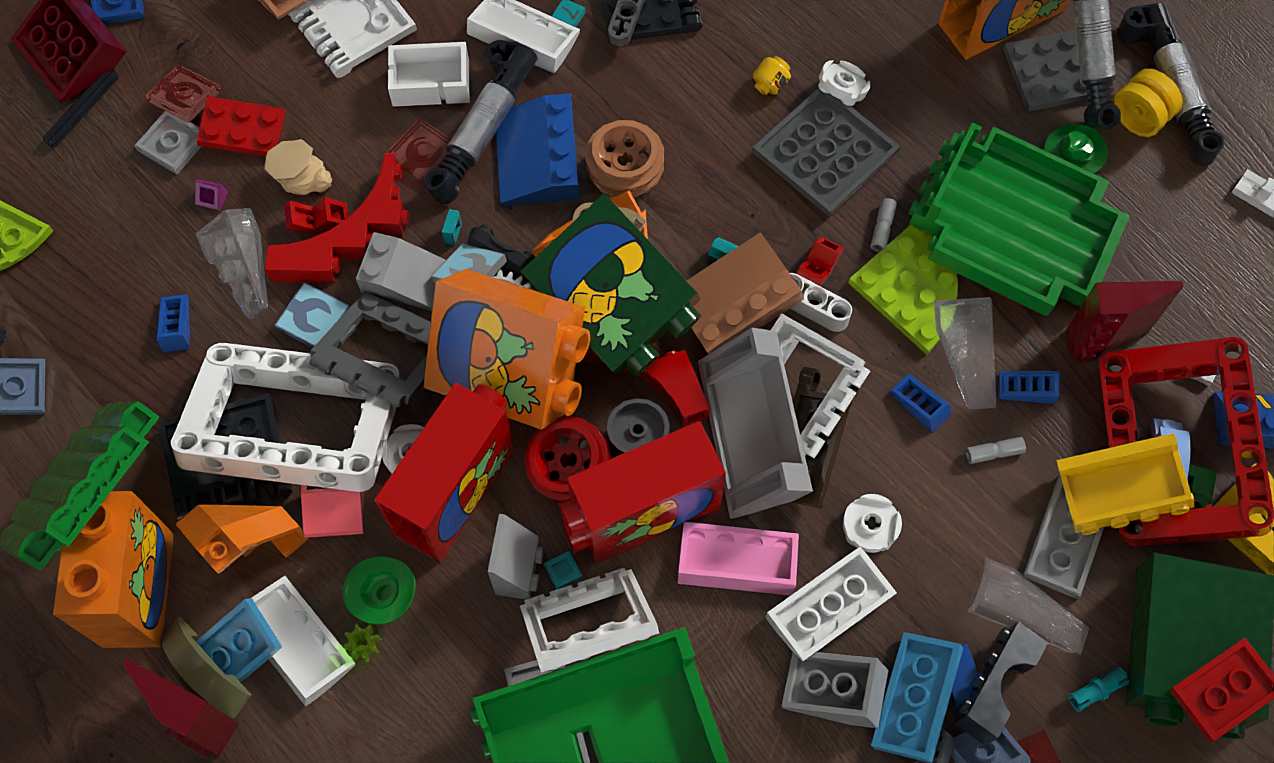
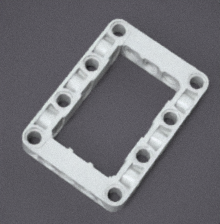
M218 343L211 346L207 351L176 431L171 439V447L177 465L185 470L364 492L373 487L397 407L380 399L382 392L375 397L357 388V380L351 385L332 376V369L326 373L310 365V353ZM363 360L400 378L399 370L393 364ZM234 383L366 400L365 404L362 403L361 405L362 414L359 424L354 427L355 437L352 446L348 450L344 449V451L322 449L321 446L291 442L280 444L265 442L264 439L236 435L225 437L214 434Z

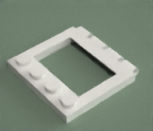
M781 313L771 331H777L784 364L800 341L844 366L800 435L805 456L808 454L815 458L825 443L823 439L818 437L819 434L823 433L829 437L841 418L834 413L835 409L837 408L845 412L856 395V392L849 387L854 385L860 388L870 370L864 367L866 362L863 359Z
M625 568L606 573V578L603 579L600 576L578 582V587L573 588L572 585L549 592L550 596L548 597L542 594L524 600L525 604L521 605L520 608L541 673L548 670H556L563 665L578 660H586L593 655L608 650H616L622 645L637 640L642 641L659 633L656 620L632 569L626 571ZM622 592L625 593L634 613L623 622L612 621L600 625L593 632L582 631L571 635L565 641H552L548 643L540 621L541 619Z

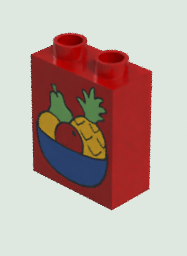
M455 382L374 499L394 536L441 563L515 451L510 432L512 423L507 418L506 410H504L507 401L497 391L484 384H478L472 392Z
M701 422L693 423L567 478L570 498L558 503L564 519L561 521L563 530L574 553L588 548L594 563L597 564L684 525V522H692L720 510L726 472Z

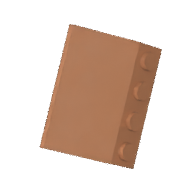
M761 232L687 280L701 298L693 307L702 316L691 328L708 354L750 328H761L781 315V313H784L805 299L802 291Z

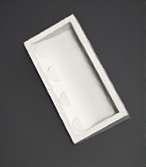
M484 0L467 18L468 35L488 44L496 40H504L525 45L533 50L538 57L534 65L553 74L570 52L580 33V29L516 0Z
M283 576L252 597L282 645V648L269 660L305 706L321 696L355 666V662L286 576Z

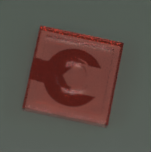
M178 64L146 94L147 102L190 123L205 108L207 96L216 97L221 92V88L215 82Z
M419 118L386 153H395L398 164H402L404 170L424 183L425 176L431 170L439 168L443 158L446 157V147L451 139Z

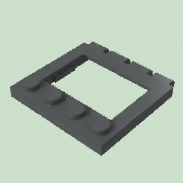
M365 291L311 349L309 364L326 373L332 369V376L351 385L357 380V388L375 397L382 392L380 399L396 407H400L402 403L408 405L424 386L427 355L406 380H402L337 347L339 345L342 346L351 336L362 319L367 321L376 320L382 324V328L388 331H399L409 341L414 343L422 342L428 345L431 322Z

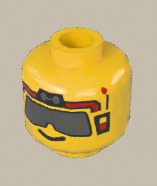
M778 56L773 58L766 57L753 73V78L756 82L754 87L763 95L768 93L773 95L779 94L791 78L790 66Z

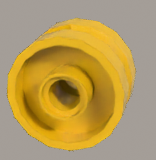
M1155 69L1138 71L1128 84L1121 87L1115 93L1114 99H1112L1114 104L1120 109V123L1130 132L1143 137L1156 135L1180 111L1183 100L1180 90L1175 83L1164 73Z

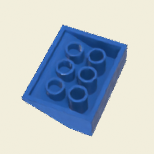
M571 94L545 95L512 107L496 132L500 205L579 200Z

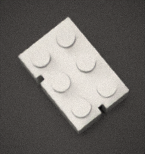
M466 42L388 45V91L392 106L441 104V100H446V104L470 103L469 57Z

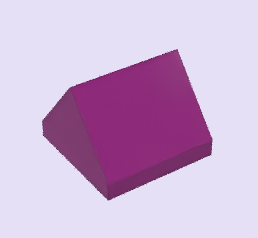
M196 179L195 204L221 210L229 191L222 184Z

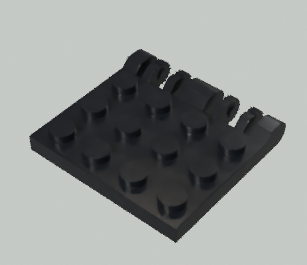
M601 0L607 36L608 27L618 0ZM645 0L631 40L701 30L703 24L700 10L698 7H693V5L697 4L698 0ZM623 9L620 14L629 17L634 12L631 9ZM621 24L619 32L616 33L618 36L624 33L623 25Z
M266 393L226 404L214 435L264 439L265 442L282 444L271 395ZM181 417L158 423L178 521L191 511L188 500H191L192 509L202 505L199 497L205 495L209 497V505H220L217 495L219 491H221L224 505L246 506L247 500L243 488L244 484H247L252 503L260 501L259 491L255 481L260 479L190 471L180 468L177 465L171 447V439ZM265 480L266 492L270 499L277 497L274 481ZM277 482L281 496L293 493L291 483Z

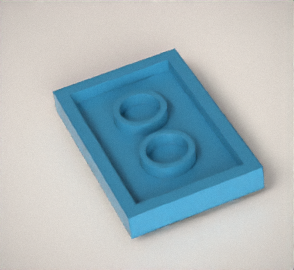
M252 598L244 599L196 641L225 675H234L240 682L245 680L282 648V645Z

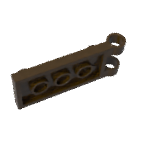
M803 367L799 375L793 406L800 435L826 396V393L815 392L821 381L819 369ZM851 385L849 388L855 391L857 395L859 388ZM852 401L845 412L837 408L835 409L834 413L841 418L829 437L823 433L819 434L818 437L823 439L825 443L816 457L813 458L808 454L805 456L813 492L791 503L818 509L822 508Z

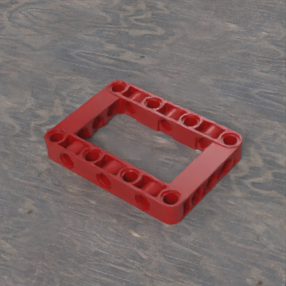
M1228 337L1110 351L1104 354L1100 359L1099 366L1109 448L1138 441L1131 384L1220 375L1238 495L1237 505L1212 507L1211 504L1206 505V508L1190 509V511L1180 515H1172L1171 512L1161 514L1158 519L1143 522L1141 519L1129 521V525L1119 528L1123 542L1129 546L1138 547L1267 535L1273 528L1274 507L1249 350L1246 342L1238 337ZM1237 352L1240 356L1230 359L1225 354ZM1113 365H1118L1121 367V370L1118 372H1110L1108 371V368ZM1238 404H1244L1249 409L1245 412H1238L1233 407ZM1118 417H1125L1128 419V422L1118 425L1114 423V420ZM1246 458H1252L1258 464L1253 467H1246L1241 461ZM1258 513L1264 515L1266 521L1256 524L1249 517ZM1132 524H1138L1143 528L1138 534H1130L1126 531L1127 527Z

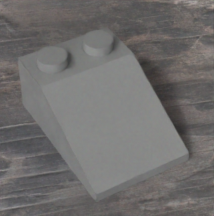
M374 232L356 281L361 293L366 291L382 299L432 311L436 284L433 283L431 275L446 260L400 238Z
M499 514L488 575L495 595L529 599L531 591H537L539 574H535L536 564L542 563L544 547L540 546L539 537L504 514Z
M793 652L781 707L786 710L848 725L878 728L888 669L878 658L816 652L802 662Z

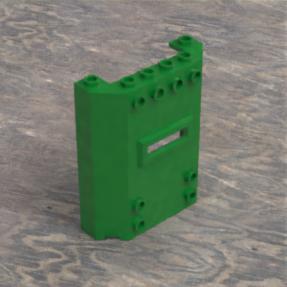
M685 627L473 698L475 707L470 708L474 725H481L486 740L481 742L486 760L492 758L493 763H584L576 739L577 733L589 732L598 763H729L694 663L695 654Z

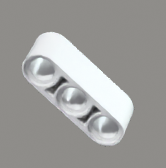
M790 273L805 298L790 309L831 331L841 332L845 330L852 314L850 303L798 274ZM816 300L820 304L812 305L811 303H809V301ZM838 312L841 313L844 317L837 318L832 313Z

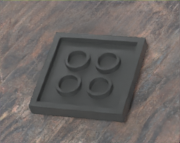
M1076 29L1005 43L1003 51L1027 112L1084 101L1090 97L1086 93L1090 90L1086 89V86L1082 84Z

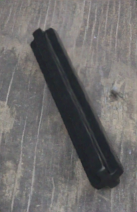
M113 69L111 72L103 73L94 80L43 136L44 142L50 147L55 148L119 78L118 73Z

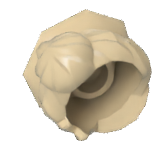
M302 139L282 141L267 152L264 169L282 185L286 192L296 195H306L316 191L322 193L332 186L330 172L325 170L323 161L312 155L313 148Z

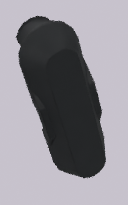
M486 225L474 227L469 233V245L505 254L507 262L502 267L513 272L515 275L523 276L521 270L535 258L534 254L530 255L531 253L528 251L521 253L515 248L499 242L498 238L493 236L492 229L487 228Z

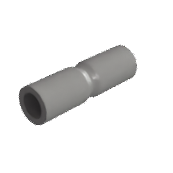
M884 198L881 200L877 224L870 245L874 251L880 252L888 244L891 231L890 226L892 225L897 202L893 199Z
M1017 437L996 443L967 447L966 457L969 464L993 460L997 457L1003 458L1023 454L1026 452V445L1023 437Z

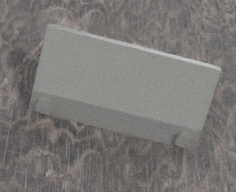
M750 328L698 361L705 398L710 408L709 419L716 453L726 472L724 491L729 516L733 519L792 502L813 492L777 331Z

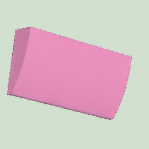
M684 522L678 584L791 596L794 594L796 587L799 534Z

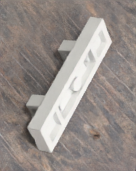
M1247 169L1231 193L1274 218V179L1269 177L1265 180Z

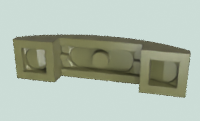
M177 617L161 639L163 649L169 661L180 676L203 699L228 717L235 718L250 698L251 693L234 675H225L196 643L195 640L198 635L182 617Z

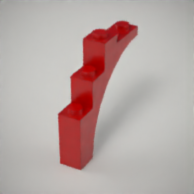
M395 153L384 154L381 172L374 188L363 204L346 220L331 230L311 239L291 244L268 245L265 271L271 282L335 283L336 273H340L341 269L340 259H364L374 232L388 236H403L404 226L409 224V212L404 210L402 200H400V187H397V182L402 179V164H398Z
M588 347L584 358L581 360L604 363L590 347ZM685 350L680 352L671 351L660 359L658 357L644 372L637 376L662 395L674 410L682 427L709 418V405Z

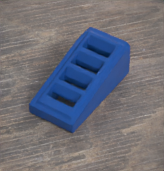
M187 294L160 298L156 340L163 352L189 349V297ZM180 307V309L168 311V308Z
M999 372L998 399L1055 404L1059 398V372ZM1009 380H1014V391H1009ZM1021 381L1025 382V391H1021ZM1033 382L1037 383V391H1033ZM1045 384H1048V391H1044Z
M909 373L890 390V394L931 432H934L951 415L950 404ZM911 386L914 388L907 396L903 395ZM919 394L922 395L915 403L912 402ZM927 402L930 403L924 410L921 409Z

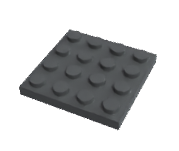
M818 88L754 145L752 153L830 217L899 152L900 146L851 106L845 105L840 99Z

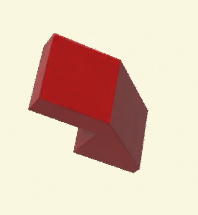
M326 197L313 207L294 201H289L284 205L286 228L306 234L327 232L348 218L347 203Z
M821 236L814 242L807 260L799 266L796 274L821 287L828 279L845 248Z

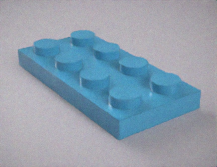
M906 632L903 633L882 705L879 726L875 730L871 743L874 749L932 763L963 651L961 644Z

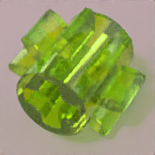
M355 624V630L352 633L345 632L349 643L343 645V649L345 651L353 650L351 653L353 661H356L360 656L366 662H369V656L373 652L379 654L380 651L376 648L375 643L379 642L381 637L376 634L371 636L373 633L371 625H368L366 629H361L358 624ZM366 639L368 642L366 646H358L356 644L358 640L364 641Z

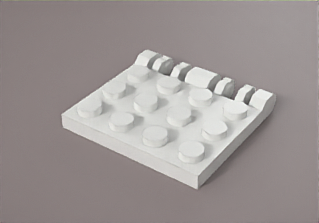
M310 0L288 14L294 22L299 23L298 28L304 33V36L313 48L317 50V53L322 57L328 55L325 63L337 78L350 73L354 66L417 30L416 24L397 0Z

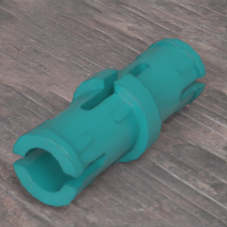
M1117 667L1098 679L1094 677L1089 680L1088 685L1069 694L1068 699L1071 700L1069 702L1077 712H1080L1094 702L1108 699L1109 694L1128 685L1129 680L1125 679L1128 676L1122 668Z

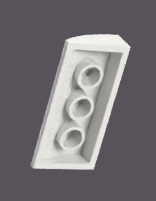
M860 546L767 612L765 618L787 646L803 662L892 598L897 592Z

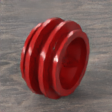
M563 416L557 418L556 421L542 430L537 429L527 444L524 461L527 477L535 489L555 502H562L570 498L568 477L613 457L610 443L596 426L583 418ZM569 437L568 444L562 446L560 440ZM583 440L588 441L589 447L586 450L580 449V443ZM550 451L554 452L553 460L547 461ZM571 458L577 460L574 467L568 465ZM555 471L559 472V479L552 481L550 478L551 474Z

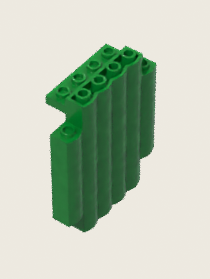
M973 122L967 132L964 130L960 134L955 132L950 142L945 140L938 152L942 158L940 161L935 159L928 174L932 175L930 181L925 179L918 192L919 195H922L920 202L914 201L908 213L912 216L909 222L910 225L933 235L927 247L931 251L928 259L1045 316L1055 307L1059 297L1081 307L1095 283L1102 282L1130 215L1101 202L1109 181L994 126L988 136L982 135L979 143L974 141L982 127Z
M139 401L108 403L101 407L95 413L91 426H84L71 435L66 449L53 458L48 472L34 482L30 495L16 505L11 516V520L14 523L7 526L0 535V548L17 560L42 571L56 551L62 549V545L70 546L149 443L144 437L159 419V416Z

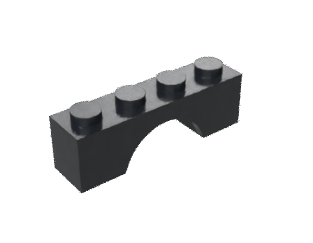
M1019 621L1009 628L1005 626L999 632L995 639L998 642L995 650L992 649L983 661L985 665L983 672L977 674L971 682L970 688L973 690L970 696L965 697L957 708V712L960 714L954 724L984 746L999 738L1011 715L1001 695L1003 675L1005 672L1024 674L1037 666L1048 645L1047 641Z

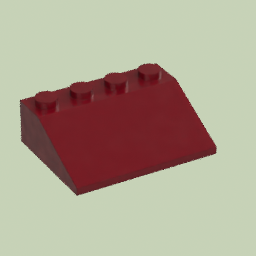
M39 0L11 37L13 43L57 99L63 103L90 86L103 73L111 72L127 52L85 0Z
M1183 281L1096 282L1066 329L1070 360L1092 362L1101 358L1107 352L1115 351L1148 334L1184 287Z
M126 658L123 663L125 669L158 722L168 727L165 734L208 757L210 752L220 756L238 723L207 701Z

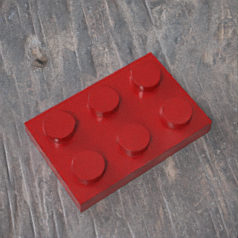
M207 96L196 140L197 145L266 157L267 152L280 143L286 110L284 108Z
M1243 638L1169 690L1209 743H1211L1274 699V674L1246 638Z

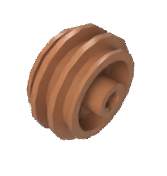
M617 120L603 125L592 134L586 146V171L591 182L601 192L614 197L630 190L634 198L647 193L658 184L664 171V146L659 136L647 125L634 120ZM644 153L647 158H640L639 155Z

